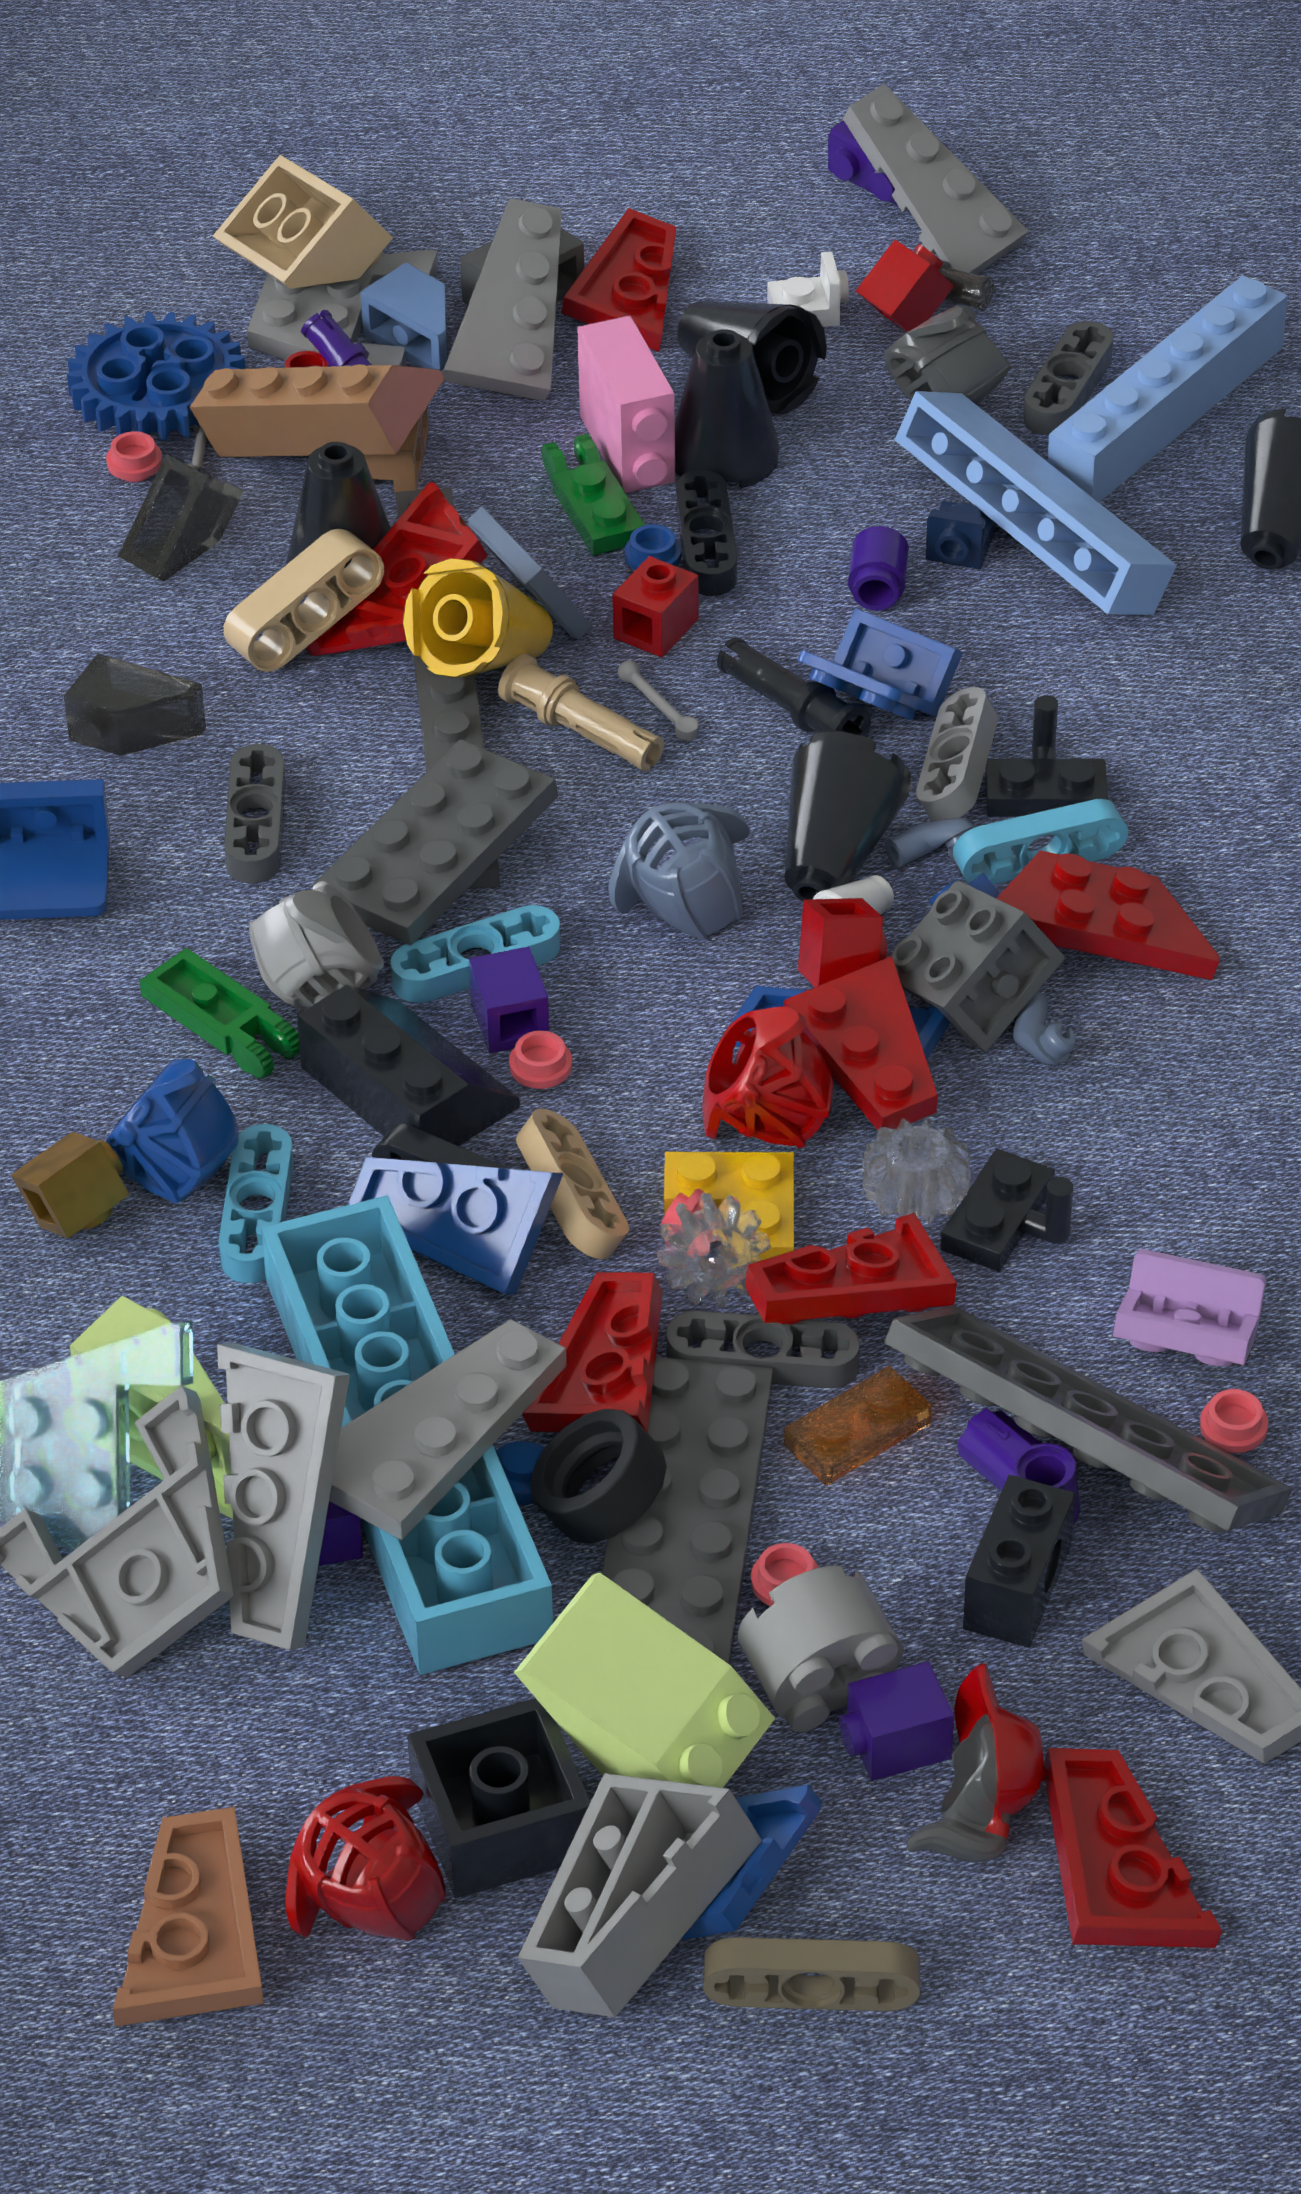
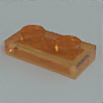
M889 1365L784 1427V1446L827 1486L931 1424L932 1405Z

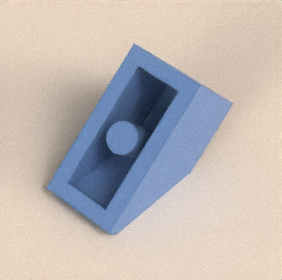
M405 262L360 291L363 335L379 345L406 347L407 361L420 368L437 369L443 372L448 360L445 284Z

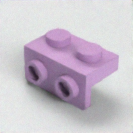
M1140 1249L1134 1256L1129 1289L1116 1314L1113 1337L1129 1340L1132 1346L1148 1352H1163L1172 1349L1195 1354L1197 1360L1212 1366H1230L1233 1363L1244 1365L1257 1337L1266 1277L1262 1274Z

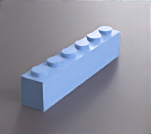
M1242 275L1049 434L1047 462L1100 503L1283 349L1288 295L1270 288L1260 281Z
M915 391L895 437L897 443L1105 613L1154 615L1177 566L1174 562L962 393Z

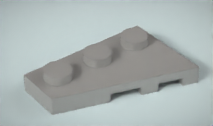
M1198 1569L1193 1570L1081 1639L1085 1656L1264 1764L1301 1741V1688Z

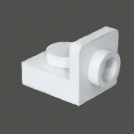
M832 251L821 252L820 277H792L787 280L767 282L768 304L797 305L815 314L823 327L840 325V303H848L849 301L847 273L845 270L837 271Z

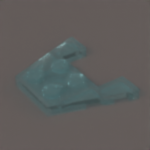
M193 1321L170 1323L0 1381L1 1521L7 1523L25 1508L39 1513L55 1544L74 1551L130 1507L129 1384L160 1386L193 1384Z

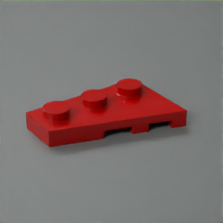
M628 208L564 296L561 313L582 321L587 325L631 316L647 346L659 352L677 227Z
M892 956L784 1000V1007H790L806 1018L807 1026L803 1032L808 1035L829 1064L833 1078L882 1136L937 1113L938 1094Z
M914 1212L896 1218L895 1229L874 1236L875 1233L867 1227L848 1233L847 1244L831 1250L809 1245L747 1265L745 1288L765 1324H796L807 1319L838 1316L859 1318L869 1313L900 1310L921 1312L931 1307L951 1306L955 1303L957 1282Z
M596 1272L558 1343L566 1348V1367L522 1413L530 1432H560L564 1427L585 1414L602 1409L624 1410L648 1433L663 1294L654 1273Z
M1048 1748L1044 1760V1766L1047 1769L1045 1783L1072 1945L1216 1948L1222 1929L1211 1910L1203 1911L1189 1888L1192 1880L1190 1873L1180 1856L1172 1858L1155 1829L1158 1818L1119 1750Z

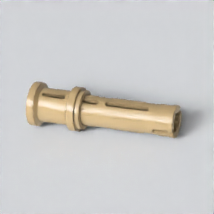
M527 653L520 654L512 659L502 673L498 686L499 697L509 704L519 702L537 712L538 719L547 726H559L562 724L567 728L569 727L588 740L627 760L643 772L649 771L650 765L655 766L664 750V739L635 725L630 720L600 703L589 699L579 692V687L572 678L566 675L556 677L540 668L533 656Z

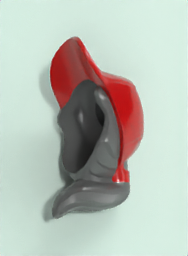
M981 1663L963 1680L955 1700V1723L960 1744L952 1755L955 1777L950 1790L942 1802L941 1812L943 1820L925 1825L915 1831L907 1841V1849L910 1852L927 1849L968 1862H985L997 1858L1004 1852L1007 1845L1011 1817L1017 1815L1029 1805L1037 1794L1041 1782L1046 1779L1047 1769L1044 1766L1039 1728L1032 1721L1012 1713L999 1705L987 1664Z

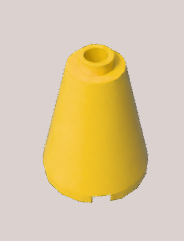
M448 559L432 565L423 573L428 575L418 590L412 589L406 600L403 625L407 645L413 655L419 656L429 667L427 669L437 675L451 678L468 677L505 667L512 659L522 653H527L536 658L547 649L552 638L553 625L547 610L493 571L475 561Z

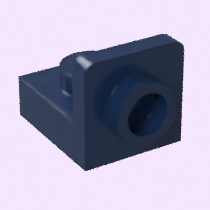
M942 501L939 510H931L927 518L926 560L981 570L996 531L997 523L972 504Z

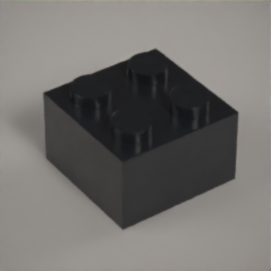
M536 1698L407 1734L410 1779L424 1793L421 1801L417 1804L455 1899L560 1868L589 1807L590 1800L557 1722Z

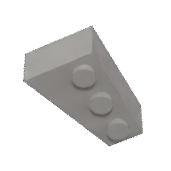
M604 1773L519 1953L518 1959L552 2008L616 2018L762 1842V1839L730 1789Z

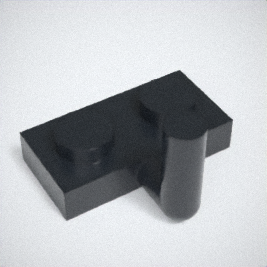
M1039 696L1034 702L1032 759L987 760L985 767L987 817H1021L1094 799L1108 800L1105 759H1056L1058 700L1053 696Z
M996 1148L942 1230L940 1250L1000 1272L1024 1233L1053 1244L1064 1243L1070 1236L1073 1183L1067 1178L1055 1177V1169ZM1046 1200V1209L1044 1213L1039 1210Z

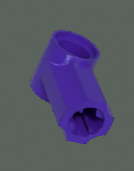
M985 1408L969 1419L967 1428L957 1440L958 1454L962 1459L1001 1492L1009 1474L1075 1492L1073 1525L1077 1522L1080 1514L1075 1459L1067 1449L1056 1444L1040 1443L1030 1433L1019 1427L1002 1410L994 1412Z

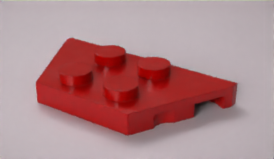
M429 482L373 549L381 557L384 564V575L380 585L374 592L308 645L305 649L309 655L320 656L407 641L403 625L406 600L411 590H418L423 580L427 577L428 574L423 573L432 565L448 559L471 560L480 564L486 559L488 554L472 530L466 526L453 505L449 504L436 483Z
M1040 850L996 898L1025 912L1055 946L1208 980L1213 979L1220 962L1218 953L1157 876L1146 874L1137 868H1118L1087 861L1075 854L1066 853L1060 855Z

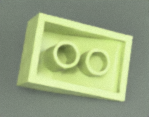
M121 1296L70 1345L82 1435L164 1480L134 1422L181 1385L196 1391L201 1400L219 1511L233 1519L231 1504H225L223 1475L231 1474L229 1433L221 1434L220 1404L225 1403L224 1399L177 1326L160 1311L153 1308L146 1309Z
M602 1573L591 1575L514 1671L516 1676L602 1776L606 1773L723 1788L775 1720V1717L731 1665Z

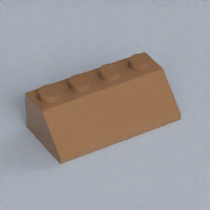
M360 364L332 367L224 368L214 370L205 380L203 388L191 404L190 409L219 457L310 456L313 451L330 442H343L354 446L364 455L397 454L445 378L441 370L399 365L365 366Z

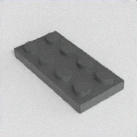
M460 739L312 885V888L321 881L333 885L351 901L354 909L361 916L366 926L411 946L558 797L556 780Z

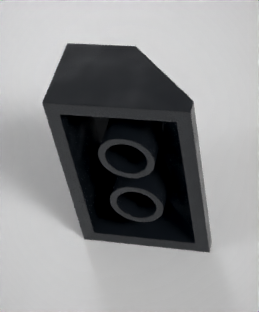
M346 984L297 1014L302 1069L382 1136H385L397 1124H407L460 1146L520 1108V1098L397 999Z

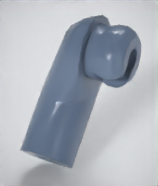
M961 817L923 822L887 840L885 843L886 852L891 862L897 867H902L945 845L948 849V854L954 859L953 848L956 841L965 832L975 828V826Z
M1037 991L1015 1017L1013 1039L1017 1045L1045 1065H1058L1068 1060L1069 1053L1076 1046V1036L1071 1028L1062 1035L1060 1033L1062 1028L1061 1022L1046 1025L1048 998L1042 992Z

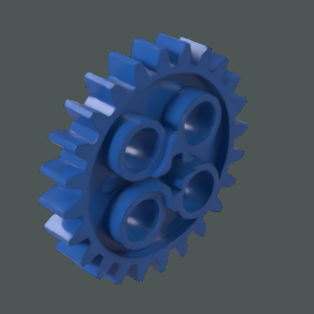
M147 312L144 322L137 323L131 317L126 316L124 317L125 326L122 328L109 323L104 324L105 336L89 333L87 335L88 345H76V358L68 359L69 372L67 373L69 397H72L74 410H82L84 422L97 420L98 431L103 432L116 426L117 436L131 431L143 432L148 435L150 432H158L160 439L167 441L170 431L177 430L184 437H189L190 426L195 424L202 428L190 406L203 388L205 380L214 370L224 368L246 369L245 357L241 355L239 342H231L228 330L216 333L215 322L213 321L198 327L195 315H190L183 322H177L174 312H169L163 321H156L154 315L151 312Z

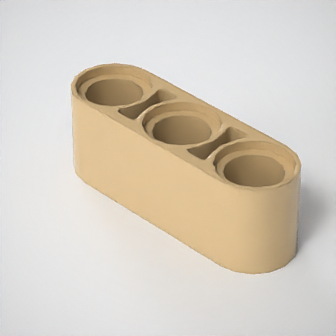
M344 529L330 530L228 614L224 623V637L227 643L258 670L269 672L281 668L374 592L380 585L384 575L383 561L374 550L350 531ZM352 558L348 566L344 568L345 564ZM305 596H307L306 600L302 604H300L302 599ZM263 632L262 636L255 641L259 634Z

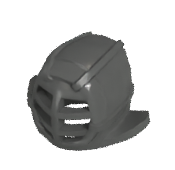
M956 305L928 319L905 333L884 352L886 368L901 391L911 401L915 391L962 393L973 403L977 404L992 392L1012 369L1008 360L986 335L987 332L983 326L975 321L976 314L970 307Z

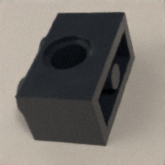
M1008 1475L966 1574L964 1630L1030 1648L1071 1548L1075 1492Z

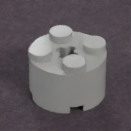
M842 1566L816 1568L781 1583L769 1592L774 1604L759 1618L752 1608L743 1618L738 1630V1642L775 1711L781 1718L787 1720L791 1729L795 1732H807L821 1725L828 1718L831 1711L848 1705V1683L896 1670L903 1655L902 1643L863 1574L855 1570V1577L847 1576Z

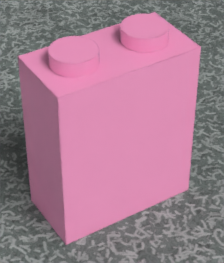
M625 316L578 327L580 417L604 461L625 493L674 483V392L631 316Z

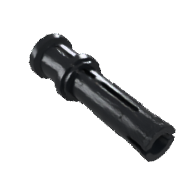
M738 637L732 638L724 644L727 648L738 654V660L720 650L717 658L719 670L730 674L791 713L795 726L807 733L813 731L817 733L843 731L867 736L871 725V713L861 704H848L836 697L834 688L817 681L808 683Z

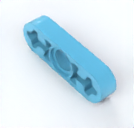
M1094 799L972 828L956 841L953 848V857L968 883L984 873L994 885L1013 880L1040 850L1060 855L1066 853L1075 854L1091 862L1107 858L1119 851L1128 838V827L1111 801ZM1044 835H1054L1051 842L1043 848L1035 851L1028 850L1029 845L1036 839Z
M527 905L417 940L411 946L405 944L398 948L391 957L393 991L405 1001L424 1003L469 989V959L464 958L460 954L470 948H484L493 954L529 946L536 965L545 964L553 960L560 951L559 918L549 908L539 905Z
M259 1124L243 1130L239 1134L237 1147L232 1153L219 1233V1251L223 1272L230 1279L241 1283H256L266 1279L261 1227L286 1221L294 1169L292 1140L284 1129L275 1125ZM268 1153L267 1172L257 1171L256 1161L259 1160L260 1154ZM255 1195L266 1196L273 1200L270 1206L262 1210H248L239 1205L244 1199ZM246 1234L257 1235V1245L254 1247L253 1253L244 1254L247 1243Z

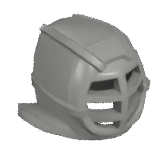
M325 881L316 883L312 890H301L289 897L283 898L279 901V905L265 911L256 920L249 922L250 940L262 979L280 999L301 1011L346 984L360 989L370 987L378 980L377 974L384 966V960L372 934L361 916L354 909L351 901L333 885Z

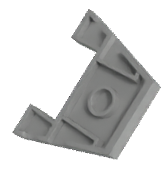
M437 250L383 254L379 261L373 267L367 269L359 279L290 289L267 274L247 329L248 348L284 360L300 351H315L319 353L308 338L303 336L301 328L309 318L316 313L320 315L324 309L332 314V318L353 343H358L357 340L362 328L360 291L405 262L435 278L438 270ZM361 343L369 352L368 361L372 365H407L406 347Z
M182 1385L134 1422L164 1478L154 1489L64 1559L39 1513L25 1508L0 1528V1565L16 1579L14 1582L30 1597L38 1599L58 1618L57 1622L112 1673L126 1678L130 1677L234 1596L201 1400L196 1391Z

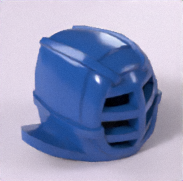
M172 1060L131 1106L105 1141L118 1155L125 1171L124 1175L129 1180H135L149 1192L170 1200L172 1203L186 1200L215 1176L229 1155L236 1149L239 1142L236 1117L224 1096L215 1086L214 1082L216 1079L209 1074L205 1076L195 1060Z

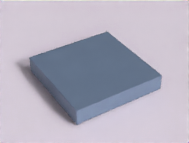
M482 506L467 519L469 522L468 526L503 566L573 639L576 637L579 640L593 627L543 568Z

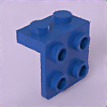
M854 608L833 662L802 649L797 661L813 667L809 676L810 679L913 721L917 710L937 717L938 710L943 703L963 652Z
M104 779L0 783V920L98 916L106 911L110 826Z

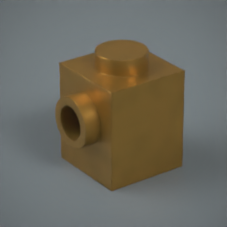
M75 1132L69 1133L11 1174L40 1228L65 1238H70L81 1229H90L103 1223L113 1213L112 1207L130 1195L119 1176L123 1171V1165L112 1147L104 1140L97 1141Z

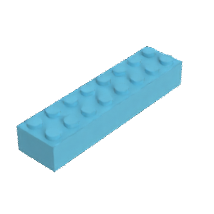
M388 1195L261 1227L266 1282L296 1359L350 1374L341 1428L455 1355ZM493 1445L403 1540L360 1518L362 1529L419 1675L536 1644L553 1624L551 1582Z

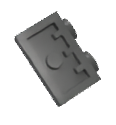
M961 881L954 882L948 890L936 898L928 914L908 937L896 945L891 954L903 990L936 1007L972 1046L984 1052H987L1066 958L1025 912Z

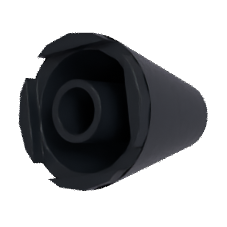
M698 301L690 305L681 316L677 329L678 343L681 349L692 358L699 340L716 330H732L750 341L770 412L786 414L802 405L814 391L820 377L813 374L818 358L823 360L826 358L827 345L824 328L817 316L810 311L791 304Z
M716 330L701 338L695 348L675 420V473L681 477L690 471L709 470L721 475L726 482L740 481V489L753 486L769 477L778 465L779 440L750 341L732 330Z
M1274 409L1260 415L1250 426L1245 441L1240 545L1243 553L1251 562L1264 569L1289 566L1301 552V418L1284 417L1286 409Z
M330 442L316 449L309 456L286 564L330 530H348L373 550L391 529L365 456L356 447L343 442ZM352 558L345 564L344 568L348 566Z
M843 731L820 732L812 735L808 745L803 747L801 743L796 749L792 762L784 879L787 886L801 901L813 899L820 891L851 883L908 798L911 789V774L903 760L893 753L889 761L882 755L874 752L877 742L865 736Z

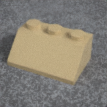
M282 155L278 156L213 235L219 243L290 289L357 280L367 269H370L379 261L384 248L393 239L353 198Z

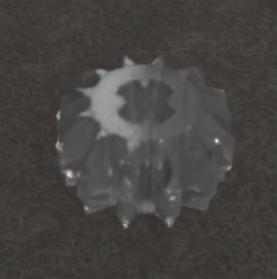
M902 1118L896 1130L879 1127L874 1142L866 1144V1151L862 1157L863 1189L866 1192V1199L876 1202L880 1216L897 1212L902 1217L915 1212L917 1217H921L931 1225L937 1213L952 1216L956 1206L959 1205V1201L963 1200L970 1189V1154L967 1151V1143L957 1141L953 1127L935 1130L930 1118L921 1126H912Z
M703 1192L699 1200V1211L692 1213L687 1205L678 1203L676 1212L682 1224H662L660 1234L669 1244L657 1251V1259L661 1266L671 1268L666 1279L673 1290L687 1287V1296L690 1302L697 1305L711 1291L715 1303L718 1306L725 1307L728 1300L727 1290L734 1286L740 1294L749 1296L745 1288L747 1265L763 1260L758 1255L769 1250L771 1245L767 1234L757 1231L762 1221L755 1210L740 1213L741 1204L737 1197L731 1195L725 1198L717 1209L711 1194ZM721 1241L722 1244L717 1248V1257L706 1258L705 1255L710 1253V1243Z

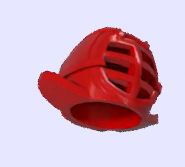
M790 1007L766 1008L743 1014L726 1029L713 1052L705 1075L702 1099L705 1137L716 1140L720 1120L722 1119L736 1128L738 1133L748 1138L752 1136L767 1143L797 1146L799 1149L805 1147L806 1141L818 1131L824 1119L829 1118L833 1100L832 1071L823 1055L808 1035L803 1032L807 1026L804 1016ZM738 1041L742 1043V1045L735 1057L734 1062H732L733 1049L735 1047L736 1042Z
M387 1776L357 1783L330 1795L311 1812L295 1841L288 1867L285 1896L286 1914L290 1927L296 1934L303 1937L309 1936L318 1912L322 1909L332 1919L346 1928H356L367 1934L404 1939L408 1942L416 1939L415 1933L430 1921L440 1903H445L446 1886L438 1862L425 1837L415 1826L413 1819L407 1812L409 1808L421 1801L424 1795L423 1791L413 1780L401 1776ZM345 1810V1811H343L342 1813H340L338 1816H336L335 1818L332 1817L333 1815H335V1814L338 1813L339 1811ZM364 1818L363 1825L358 1830L352 1832L348 1829L354 1823ZM324 1828L325 1831L317 1846V1838L321 1829ZM338 1840H341L345 1845L335 1867L327 1872L332 1851Z

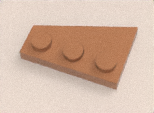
M235 1807L162 1818L144 1886L145 1900L137 1931L133 1930L127 1952L128 1965L122 1988L118 1987L113 2006L115 2027L264 2003Z

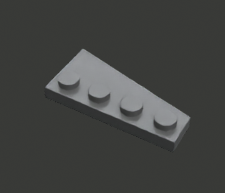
M882 84L849 106L843 117L844 122L876 172L887 175L895 188L892 197L901 211L909 210L921 228L922 233L919 239L924 247L933 254L937 253L940 260L944 263L947 269L944 277L954 285L953 291L1023 242L1029 231L885 84Z
M509 198L448 360L444 366L442 374L445 379L443 382L546 401L551 391L562 208Z
M510 1319L341 1428L329 1501L394 1537L403 1540L566 1367V1348Z
M233 1342L217 1344L218 1369H226L227 1403L220 1404L221 1434L229 1433L231 1474L223 1475L225 1504H231L233 1509L234 1539L227 1542V1558L234 1596L229 1599L231 1633L287 1650L303 1648L306 1642L350 1374Z

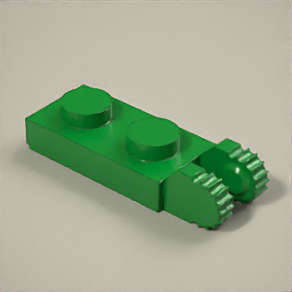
M589 434L575 436L573 443L574 454L577 462H579V466L568 470L565 456L556 442L542 445L541 458L545 470L553 483V492L592 556L625 548L632 532L645 524L607 463L600 460L597 446L591 440V436L589 437Z
M188 948L183 949L139 980L141 996L225 1055L231 1053L238 1066L245 1072L251 1073L257 1079H263L275 1070L273 1068L275 1066L273 1063L274 1059H272L271 1053L253 1038L257 1033L261 1035L268 1048L276 1053L279 1052L286 1059L288 1057L291 1059L300 1052L299 1032L295 1030V1027H292L289 1022L286 1023L284 1018L273 1012L269 1003Z

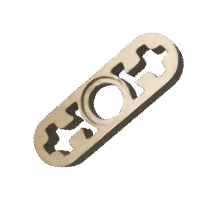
M543 1108L536 1109L517 1134L516 1143L531 1171L563 1173L550 1208L566 1238L584 1254L596 1259H608L629 1232L628 1222L575 1126L554 1111Z

